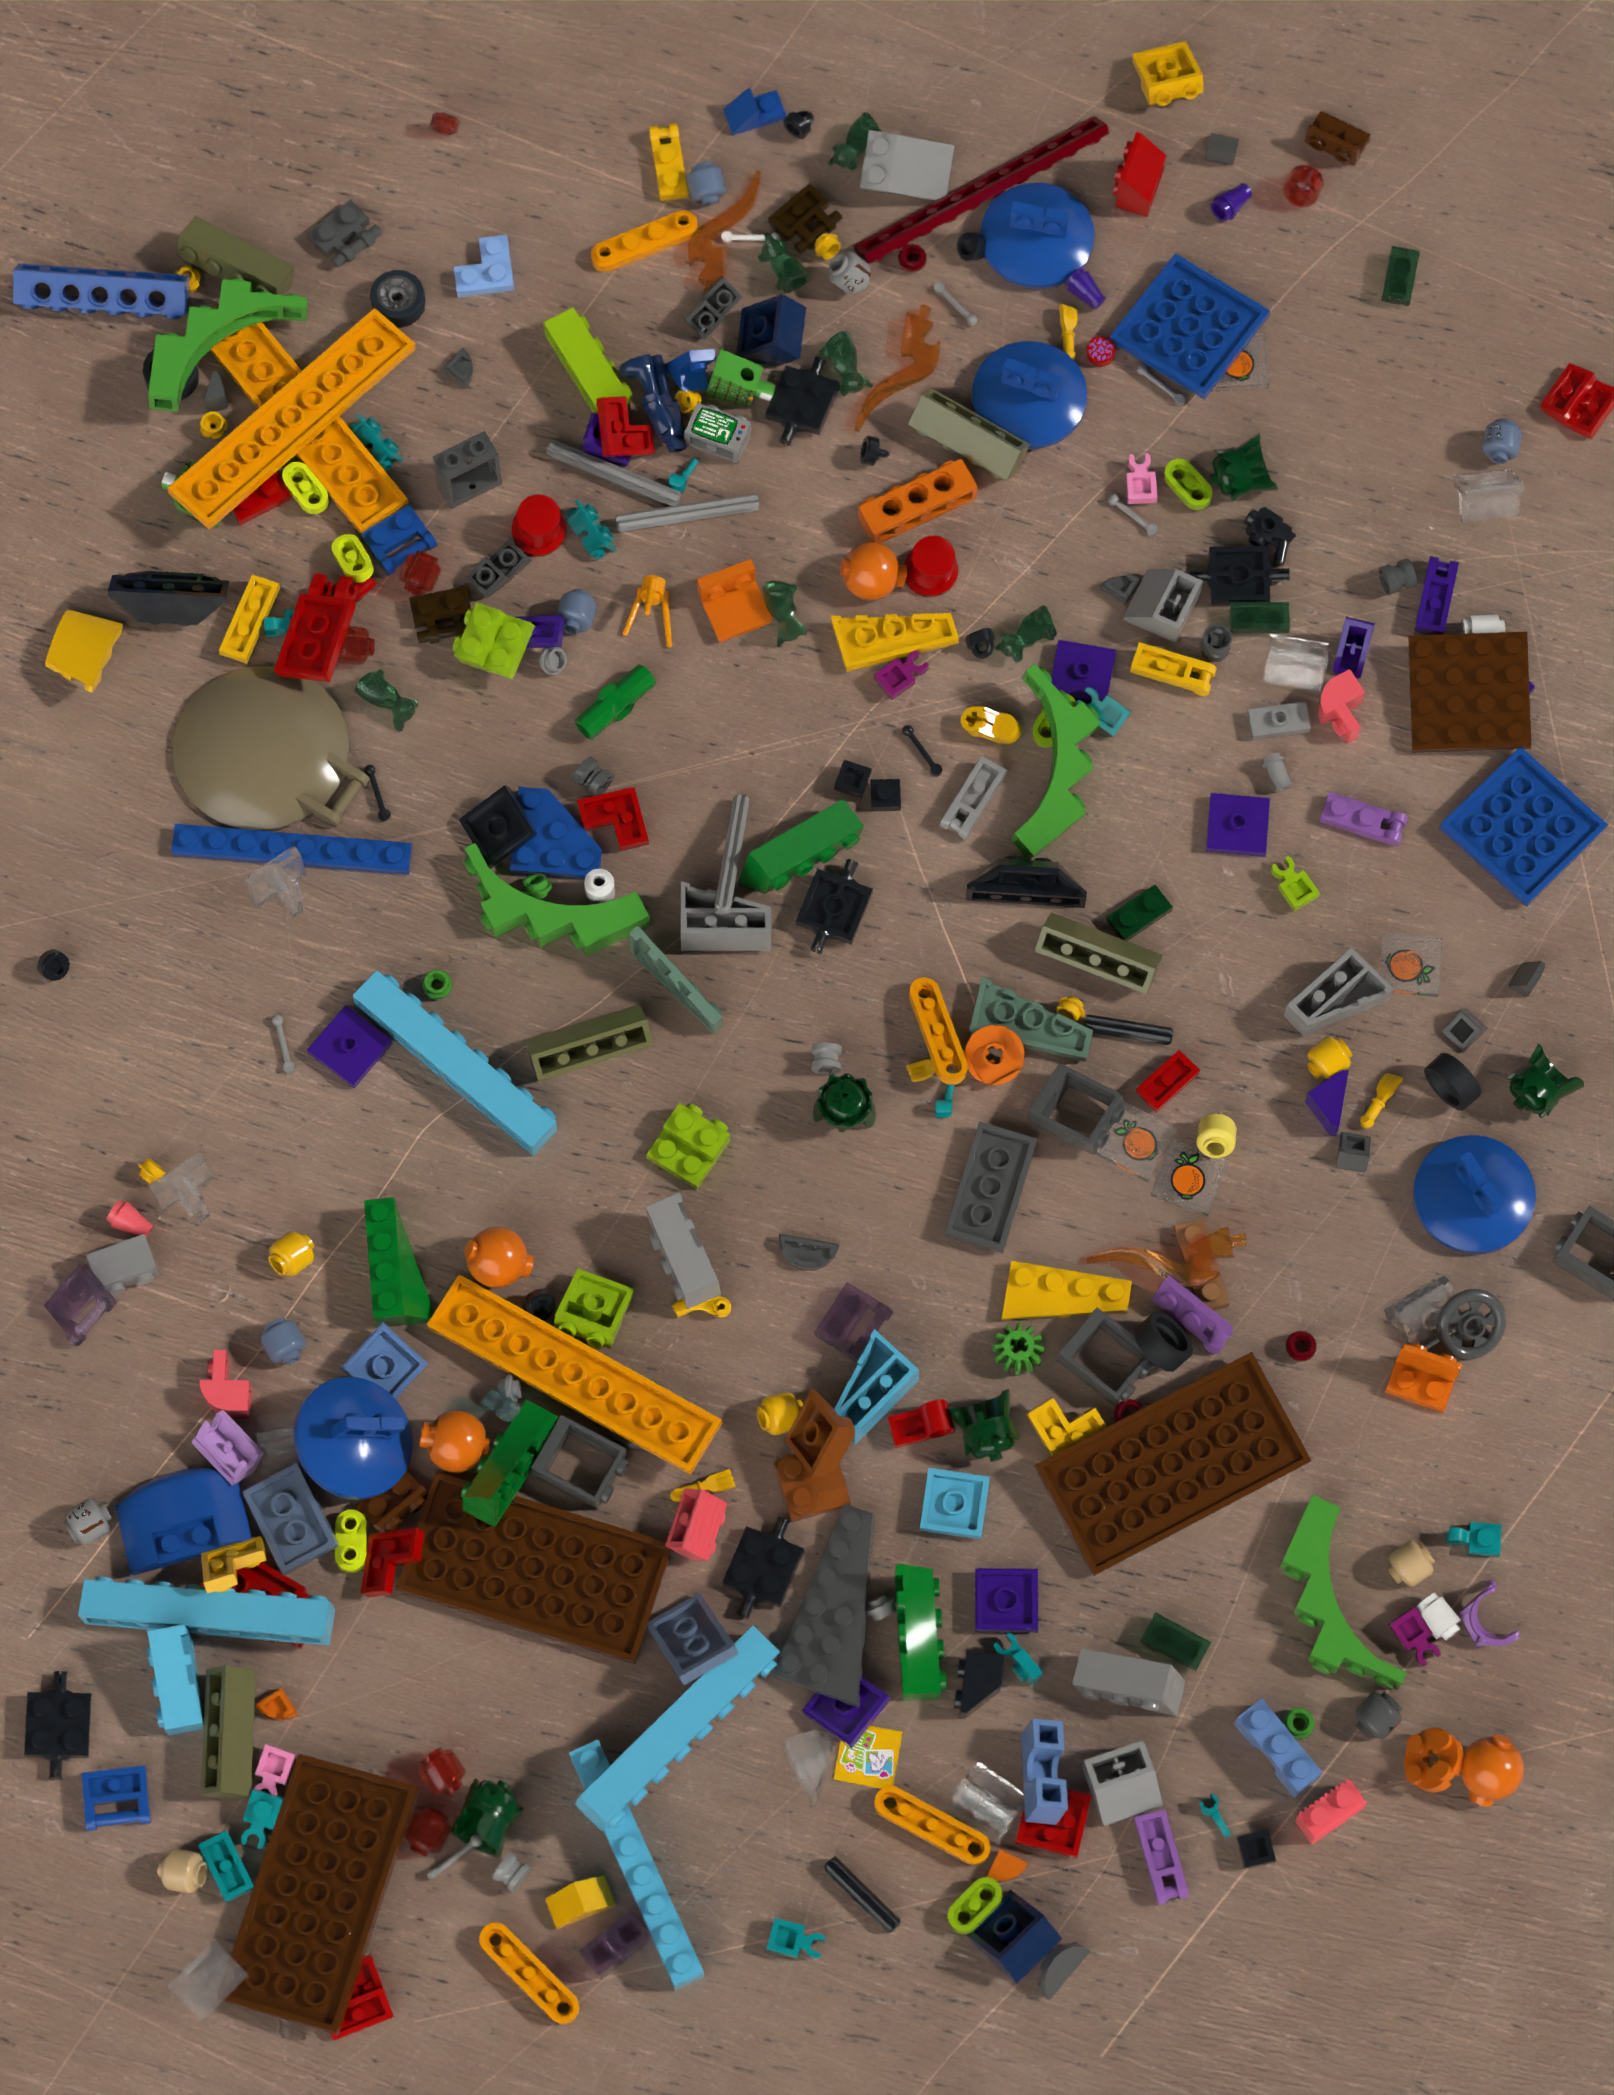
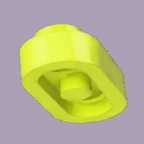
M292 462L284 468L282 473L283 482L301 508L309 514L323 512L329 504L328 492L308 466L302 462ZM296 477L303 479L299 483L293 481ZM313 498L319 499V502L316 504L310 503V500Z
M352 534L337 537L333 541L331 548L344 575L351 577L354 583L368 580L372 576L374 568L369 555L358 537Z
M350 1509L343 1511L335 1522V1537L340 1545L335 1548V1560L342 1571L356 1573L362 1570L365 1565L367 1522L361 1512ZM354 1520L357 1524L355 1528L347 1529L345 1527L346 1522ZM348 1551H355L356 1557L352 1560H347L345 1554Z

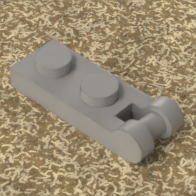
M981 756L942 818L940 827L946 830L952 829L958 833L960 838L967 840L978 819L1005 778L1007 769ZM959 812L968 816L965 822L956 818Z

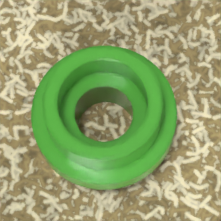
M534 874L524 879L522 892L531 897L542 899L552 889V884L546 878V875Z
M433 970L424 976L422 988L429 998L435 1000L443 999L452 990V980L446 972ZM435 982L443 984L442 988L438 990L433 989L432 985Z
M1304 1708L1289 1710L1283 1719L1284 1726L1296 1740H1302L1310 1736L1315 1726L1312 1714ZM1293 1720H1302L1304 1728H1294Z

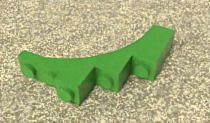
M240 278L222 279L218 309L204 305L198 307L189 306L185 337L174 333L156 334L148 392L149 409L179 412L181 396L186 382L195 366L211 348L231 334L264 321L284 319L307 322L308 298L297 294L277 295L268 291L252 292L251 282Z
M1035 663L1024 672L1021 678L1039 698L1046 713L1053 742L1052 766L1048 786L1040 805L1033 816L1010 838V841L1026 860H1032L1086 814L1087 811L1084 809L1085 804L1082 799L1075 793L1071 794L1069 790L1089 775L1094 767L1091 764L1090 756L1083 749L1079 750L1076 746L1095 732L1101 724L1098 720V713L1090 705L1086 706L1081 701L1073 708L1070 705L1071 700L1068 695L1062 690L1058 691L1051 683L1052 678L1044 668H1039Z
M476 843L465 847L466 859L463 860V863L469 875L475 874L479 884L476 887L483 900L480 903L482 914L478 916L485 931L491 929L495 938L524 925L531 941L536 939L539 946L543 947L569 934L576 950L582 949L585 956L588 957L629 937V933L637 926L641 930L650 927V916L636 891L616 900L592 905H563L539 900L522 893L500 879L488 868Z
M1312 1495L1280 1565V1568L1285 1570L1284 1574L1297 1581H1301L1302 1578L1308 1581L1293 1614L1298 1616V1621L1304 1625L1313 1628L1316 1625L1322 1627L1307 1661L1313 1664L1312 1668L1323 1674H1329L1330 1672L1336 1674L1342 1663L1346 1665V1670L1354 1675L1363 1677L1366 1674L1376 1679L1375 1683L1380 1687L1392 1690L1393 1687L1399 1689L1407 1672L1375 1657L1354 1635L1338 1607L1330 1578L1329 1549L1333 1527L1341 1507Z

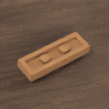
M1204 1218L1175 1225L1173 1230L1193 1295L1213 1311L1229 1307L1230 1302Z

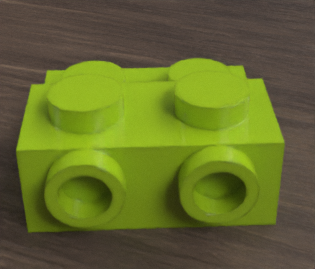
M476 602L474 609H468L465 614L464 623L467 626L463 635H458L454 640V657L463 664L513 680L535 626L531 622L506 615L501 610Z
M679 1102L663 1125V1131L646 1154V1158L693 1188L698 1189L730 1143V1134L727 1132L729 1128L718 1119L714 1118L710 1122L702 1117L703 1111L696 1105L688 1103L685 1106Z
M577 1268L555 1314L554 1327L572 1337L577 1336L585 1339L588 1345L595 1349L603 1347L611 1349L621 1328L623 1317L634 1296L635 1289Z

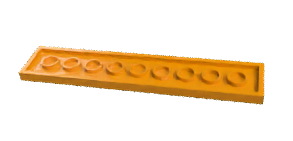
M262 322L231 334L209 350L257 409L302 371ZM340 416L296 454V457L306 464L328 492V496L360 534L409 504L408 498Z
M374 308L168 487V493L210 530L416 350V343Z
M460 1274L427 1323L429 1330L506 1373L513 1374L515 1378L520 1379L524 1383L689 1475L694 1471L722 1425V1419Z

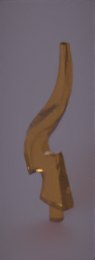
M756 170L748 190L733 207L700 226L689 240V266L694 261H701L706 265L699 276V283L705 285L703 294L721 275L727 280L726 246L716 247L712 242L721 236L723 232L728 231L740 222L753 208L760 187L761 171Z
M921 305L916 315L908 312L905 317L901 357H911L915 360L914 363L879 383L867 395L858 413L855 431L859 432L867 417L883 400L902 389L923 381L937 367L940 356V341L935 345H928L924 341V338L933 328V322L927 320L931 312L929 306Z
M1228 1227L1221 1228L1186 1246L1185 1250L1190 1255V1261L1185 1265L1176 1263L1148 1250L1134 1247L1109 1249L1086 1257L1087 1264L1104 1261L1127 1262L1150 1270L1164 1279L1170 1275L1183 1287H1197L1220 1276L1218 1271H1212L1210 1268L1213 1259L1234 1258L1233 1248L1246 1246L1247 1239L1245 1233L1230 1236Z

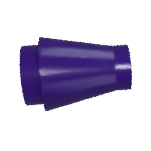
M1241 183L1237 187L1215 196L1211 203V210L1214 216L1220 221L1232 220L1245 202L1252 197V191L1249 186Z
M1080 267L1065 281V285L1068 287L1067 291L1088 304L1093 310L1100 307L1106 300V297L1102 294L1088 270L1084 271Z

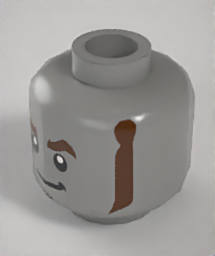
M850 251L840 253L831 260L829 264V279L844 293L856 294L866 289L869 285L871 268L866 261Z
M86 1499L66 1512L67 1520L63 1523L75 1543L80 1541L83 1545H89L109 1532L107 1521L112 1519L103 1502L97 1505L94 1500Z

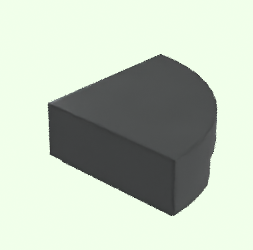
M462 348L444 366V372L465 389L471 382L473 366L470 355Z
M1134 575L1112 577L1101 585V590L1125 605L1140 585L1141 578Z

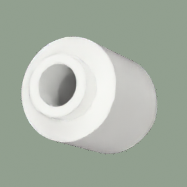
M1498 614L1469 616V619H1462L1461 634L1505 632L1504 620H1499Z
M605 869L590 871L584 880L587 900L591 904L612 901L615 896L612 874Z
M1435 1592L1416 1606L1436 1640L1443 1637L1446 1641L1460 1630L1457 1624L1461 1619L1444 1598H1439Z

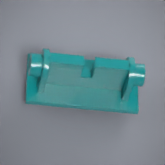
M360 414L356 415L361 422H355L349 428L366 449L371 444L373 445L369 452L385 472L393 466L391 462L394 459L400 462L404 461L397 453L400 448L391 438L383 436L380 432L383 428L372 416L367 418Z
M576 499L575 503L579 508L573 507L566 512L568 516L566 520L577 536L580 537L586 531L588 532L580 541L590 557H595L596 560L603 558L606 555L605 550L607 548L616 552L617 549L612 543L615 540L614 536L606 526L602 527L598 522L597 518L600 516L597 510L590 503L585 504Z

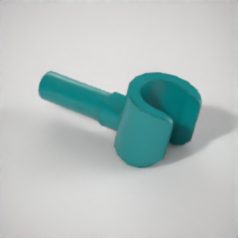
M693 458L681 475L672 473L669 479V488L683 493L686 489L688 478L699 461Z
M947 1084L945 1100H935L936 1118L950 1117L952 1115V1094L955 1085Z
M1210 1793V1799L1215 1805L1212 1808H1206L1200 1800L1201 1813L1205 1816H1211L1226 1838L1231 1835V1832L1218 1811V1798Z

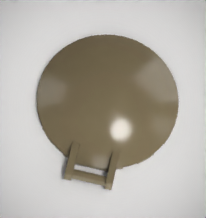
M252 666L221 675L205 685L193 696L181 713L174 731L172 742L173 766L180 786L190 802L202 814L223 826L235 829L278 831L289 828L290 824L298 822L305 817L308 819L315 815L328 824L337 827L342 820L340 816L360 788L365 787L370 781V778L364 772L348 763L350 741L344 716L331 695L313 680L279 677L274 672L275 666ZM346 778L351 780L332 809L326 807Z

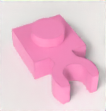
M1145 453L1143 464H1137L1134 461V454L1129 456L1128 467L1133 473H1126L1128 504L1157 503L1156 473L1147 472L1151 462L1149 453Z
M265 1744L255 1775L263 1777V1780L254 1789L261 1791L268 1789L271 1794L279 1796L276 1787L277 1783L287 1784L297 1754Z

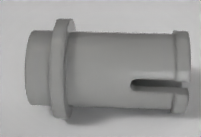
M1279 752L1264 757L1262 767L1267 769L1275 792H1282L1292 787L1293 783L1283 763L1285 758L1281 757Z

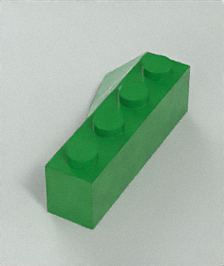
M842 799L751 851L738 881L742 886L763 894L768 893L774 888L778 891L784 888L793 877L797 875L803 877L808 874L817 863L822 862L824 864L829 862L843 848L846 850L853 848L860 841L859 836L864 825Z
M395 1198L364 1200L372 1310L376 1328L382 1323L388 1327L428 1323L434 1311L401 1220Z
M528 1400L524 1402L521 1408L516 1407L509 1418L508 1424L510 1425L506 1432L501 1431L497 1435L492 1446L494 1448L493 1452L489 1457L484 1456L477 1468L478 1475L473 1482L469 1480L465 1484L461 1492L463 1511L496 1527L531 1473V1467L555 1427L559 1416Z
M896 1564L894 1583L902 1701L940 1699L941 1690L946 1689L945 1670L939 1671V1659L944 1658L943 1639L937 1640V1628L942 1627L941 1608L935 1609L934 1598L940 1597L939 1578H933V1569Z

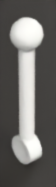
M724 231L721 239L725 244L731 243L732 240L771 241L776 244L780 242L781 236L777 232L771 235H732L731 232Z

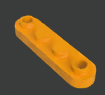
M680 210L599 242L591 250L592 265L598 271L610 272L688 241L698 231L697 218L690 211ZM680 221L688 222L686 225L679 224ZM602 252L610 253L605 257L600 255Z
M918 978L910 985L909 1000L935 1071L942 1082L949 1085L959 1084L966 1077L968 1064L940 988L930 978ZM924 994L928 998H921L919 995ZM947 1070H954L956 1073H949Z
M885 1786L877 1792L874 1801L875 1809L886 1820L967 1864L979 1865L988 1858L991 1849L990 1842L981 1832L896 1786ZM886 1799H894L896 1806L892 1809L886 1808L884 1805ZM971 1844H976L980 1847V1852L973 1855L968 1851V1847Z
M495 1922L486 1925L482 1929L479 1942L483 1951L555 2023L566 2025L577 2018L580 2007L576 1996L505 1925ZM494 1935H499L502 1938V1942L498 1946L490 1944V1939ZM567 2003L570 2006L569 2011L566 2014H560L557 2011L559 2004Z

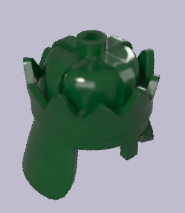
M1260 433L1239 447L1215 450L1218 456L1214 458L1212 463L1215 473L1210 474L1211 482L1213 485L1219 484L1222 494L1231 496L1233 501L1247 495L1251 491L1278 490L1276 483L1271 480L1264 462L1260 445Z
M1539 1043L1528 1063L1506 1077L1507 1080H1511L1509 1089L1511 1095L1516 1098L1513 1102L1520 1111L1525 1109L1526 1111L1538 1114L1540 1118L1546 1114L1549 1116L1561 1098L1584 1087V1081L1579 1077L1568 1079L1559 1072L1549 1061Z
M850 1073L842 1076L830 1075L826 1084L819 1088L818 1099L813 1109L814 1120L818 1122L824 1119L829 1125L839 1129V1132L853 1129L862 1123L866 1127L871 1128L875 1122L876 1112L872 1101L873 1094L868 1089L866 1080L864 1078L857 1079Z
M1009 1389L1002 1391L998 1397L965 1407L948 1408L962 1429L965 1456L972 1453L978 1459L990 1457L991 1462L1003 1459L1001 1452L1012 1449L1015 1444L1014 1440L1020 1438L1013 1421L1010 1419Z
M475 1778L464 1799L465 1802L460 1811L461 1815L452 1825L451 1833L465 1844L470 1842L474 1834H478L483 1842L480 1846H474L473 1848L493 1857H501L507 1829L512 1826L524 1808L520 1806L516 1809L517 1801L512 1792L508 1790L510 1786L504 1781L499 1780L496 1785L490 1780H483L479 1783V1780Z

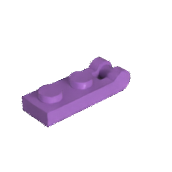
M1329 791L1319 822L1389 845L1398 846L1402 839L1400 832L1406 826L1408 816L1398 811L1391 812ZM1381 823L1390 824L1389 830L1381 829Z
M1170 1275L1162 1282L1151 1301L1204 1342L1205 1349L1212 1354H1218L1224 1346V1341L1228 1340L1233 1333V1327L1230 1323Z
M1165 1809L1134 1817L1157 1904H1165L1168 1902L1167 1899L1175 1897L1179 1899L1189 1897ZM1173 1875L1175 1884L1164 1887L1162 1878Z

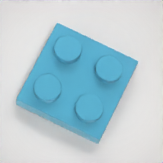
M928 1468L919 1531L981 1540L990 1477Z

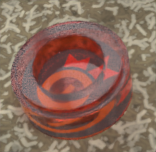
M438 112L432 114L430 127L438 133L454 135L457 133L460 122L452 115Z

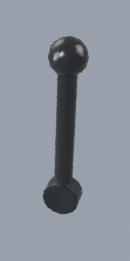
M905 725L902 728V733L911 739L931 767L930 773L935 777L940 776L942 766L934 763L913 734V727Z
M367 765L364 768V773L369 776L380 810L378 818L385 822L391 817V813L385 809L374 775L376 769L373 765Z

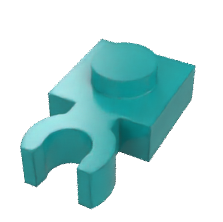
M1087 687L1085 691L1092 696V701L1085 705H1090L1098 713V720L1101 722L1100 727L1112 736H1115L1132 711L1109 695L1103 701L1100 700L1097 691Z
M252 1789L243 1818L244 1821L250 1822L251 1826L242 1834V1844L247 1843L250 1834H256L259 1837L257 1848L262 1849L267 1841L264 1831L265 1827L273 1830L284 1799L283 1797Z
M774 1918L766 1950L797 1959L799 1951L803 1950L810 1958L821 1959L822 1953L813 1951L811 1944L814 1941L825 1943L826 1937L820 1933L806 1936L804 1935L805 1925Z

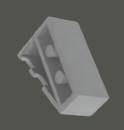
M680 1192L646 1206L652 1233L648 1234V1239L654 1252L660 1250L663 1256L659 1261L665 1275L671 1274L674 1282L671 1283V1287L676 1299H683L687 1309L720 1296L719 1281L703 1245L701 1246L695 1234V1226L692 1219H688L685 1213Z
M1081 1648L1072 1685L1086 1699L1099 1700V1698H1103L1118 1705H1131L1177 1717L1185 1680L1171 1664Z

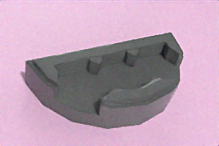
M779 1234V1248L784 1259L791 1266L803 1271H816L827 1266L835 1258L839 1249V1244Z
M1077 1942L1065 1946L1058 1945L1050 1951L1040 1966L1043 1972L1038 1988L1042 1996L1050 2000L1090 1951Z

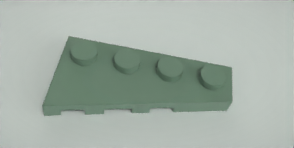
M639 926L635 927L629 933L631 955L713 1035L722 1028L721 1010L711 1001L708 1002L701 995L699 988L685 978Z
M982 976L969 1036L986 1025H1005L1018 1034L1026 1049L1086 1062L1093 1030L1059 1013L1056 1015L1044 1009L1042 1005L1034 1001L1030 1002L1006 987L1003 989Z

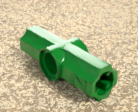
M638 664L616 684L612 682L604 687L596 697V701L574 720L575 725L586 738L593 740L612 722H619L633 710L635 702L656 685L655 678L645 666Z

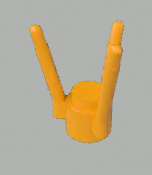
M647 575L643 578L642 587L637 588L636 599L622 632L623 636L628 635L641 601L645 603L644 614L646 616L650 614L652 605H658L662 601L666 646L668 648L672 647L668 604L670 592L665 590L666 581L664 578L656 575Z

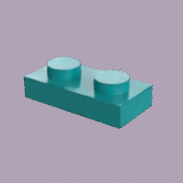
M227 1830L198 1844L226 1903L253 1890L254 1885Z

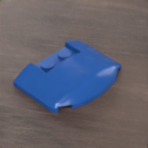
M190 1468L161 1475L131 1491L122 1502L120 1501L115 1506L131 1576L201 1557V1553L252 1539L239 1482L232 1486L216 1468Z

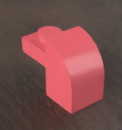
M1350 669L1328 681L1322 690L1318 704V718L1321 725L1332 720V727L1339 737L1343 736L1347 744L1358 738L1361 728L1350 710L1361 705L1365 695V691Z
M214 1350L213 1359H208L207 1376L212 1378V1380L200 1379V1388L206 1403L216 1413L224 1410L231 1418H251L252 1386L250 1381L228 1380V1353L226 1350Z

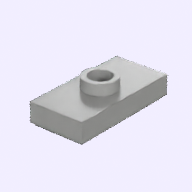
M1306 702L1254 708L1247 711L1252 740L1310 733L1311 731Z

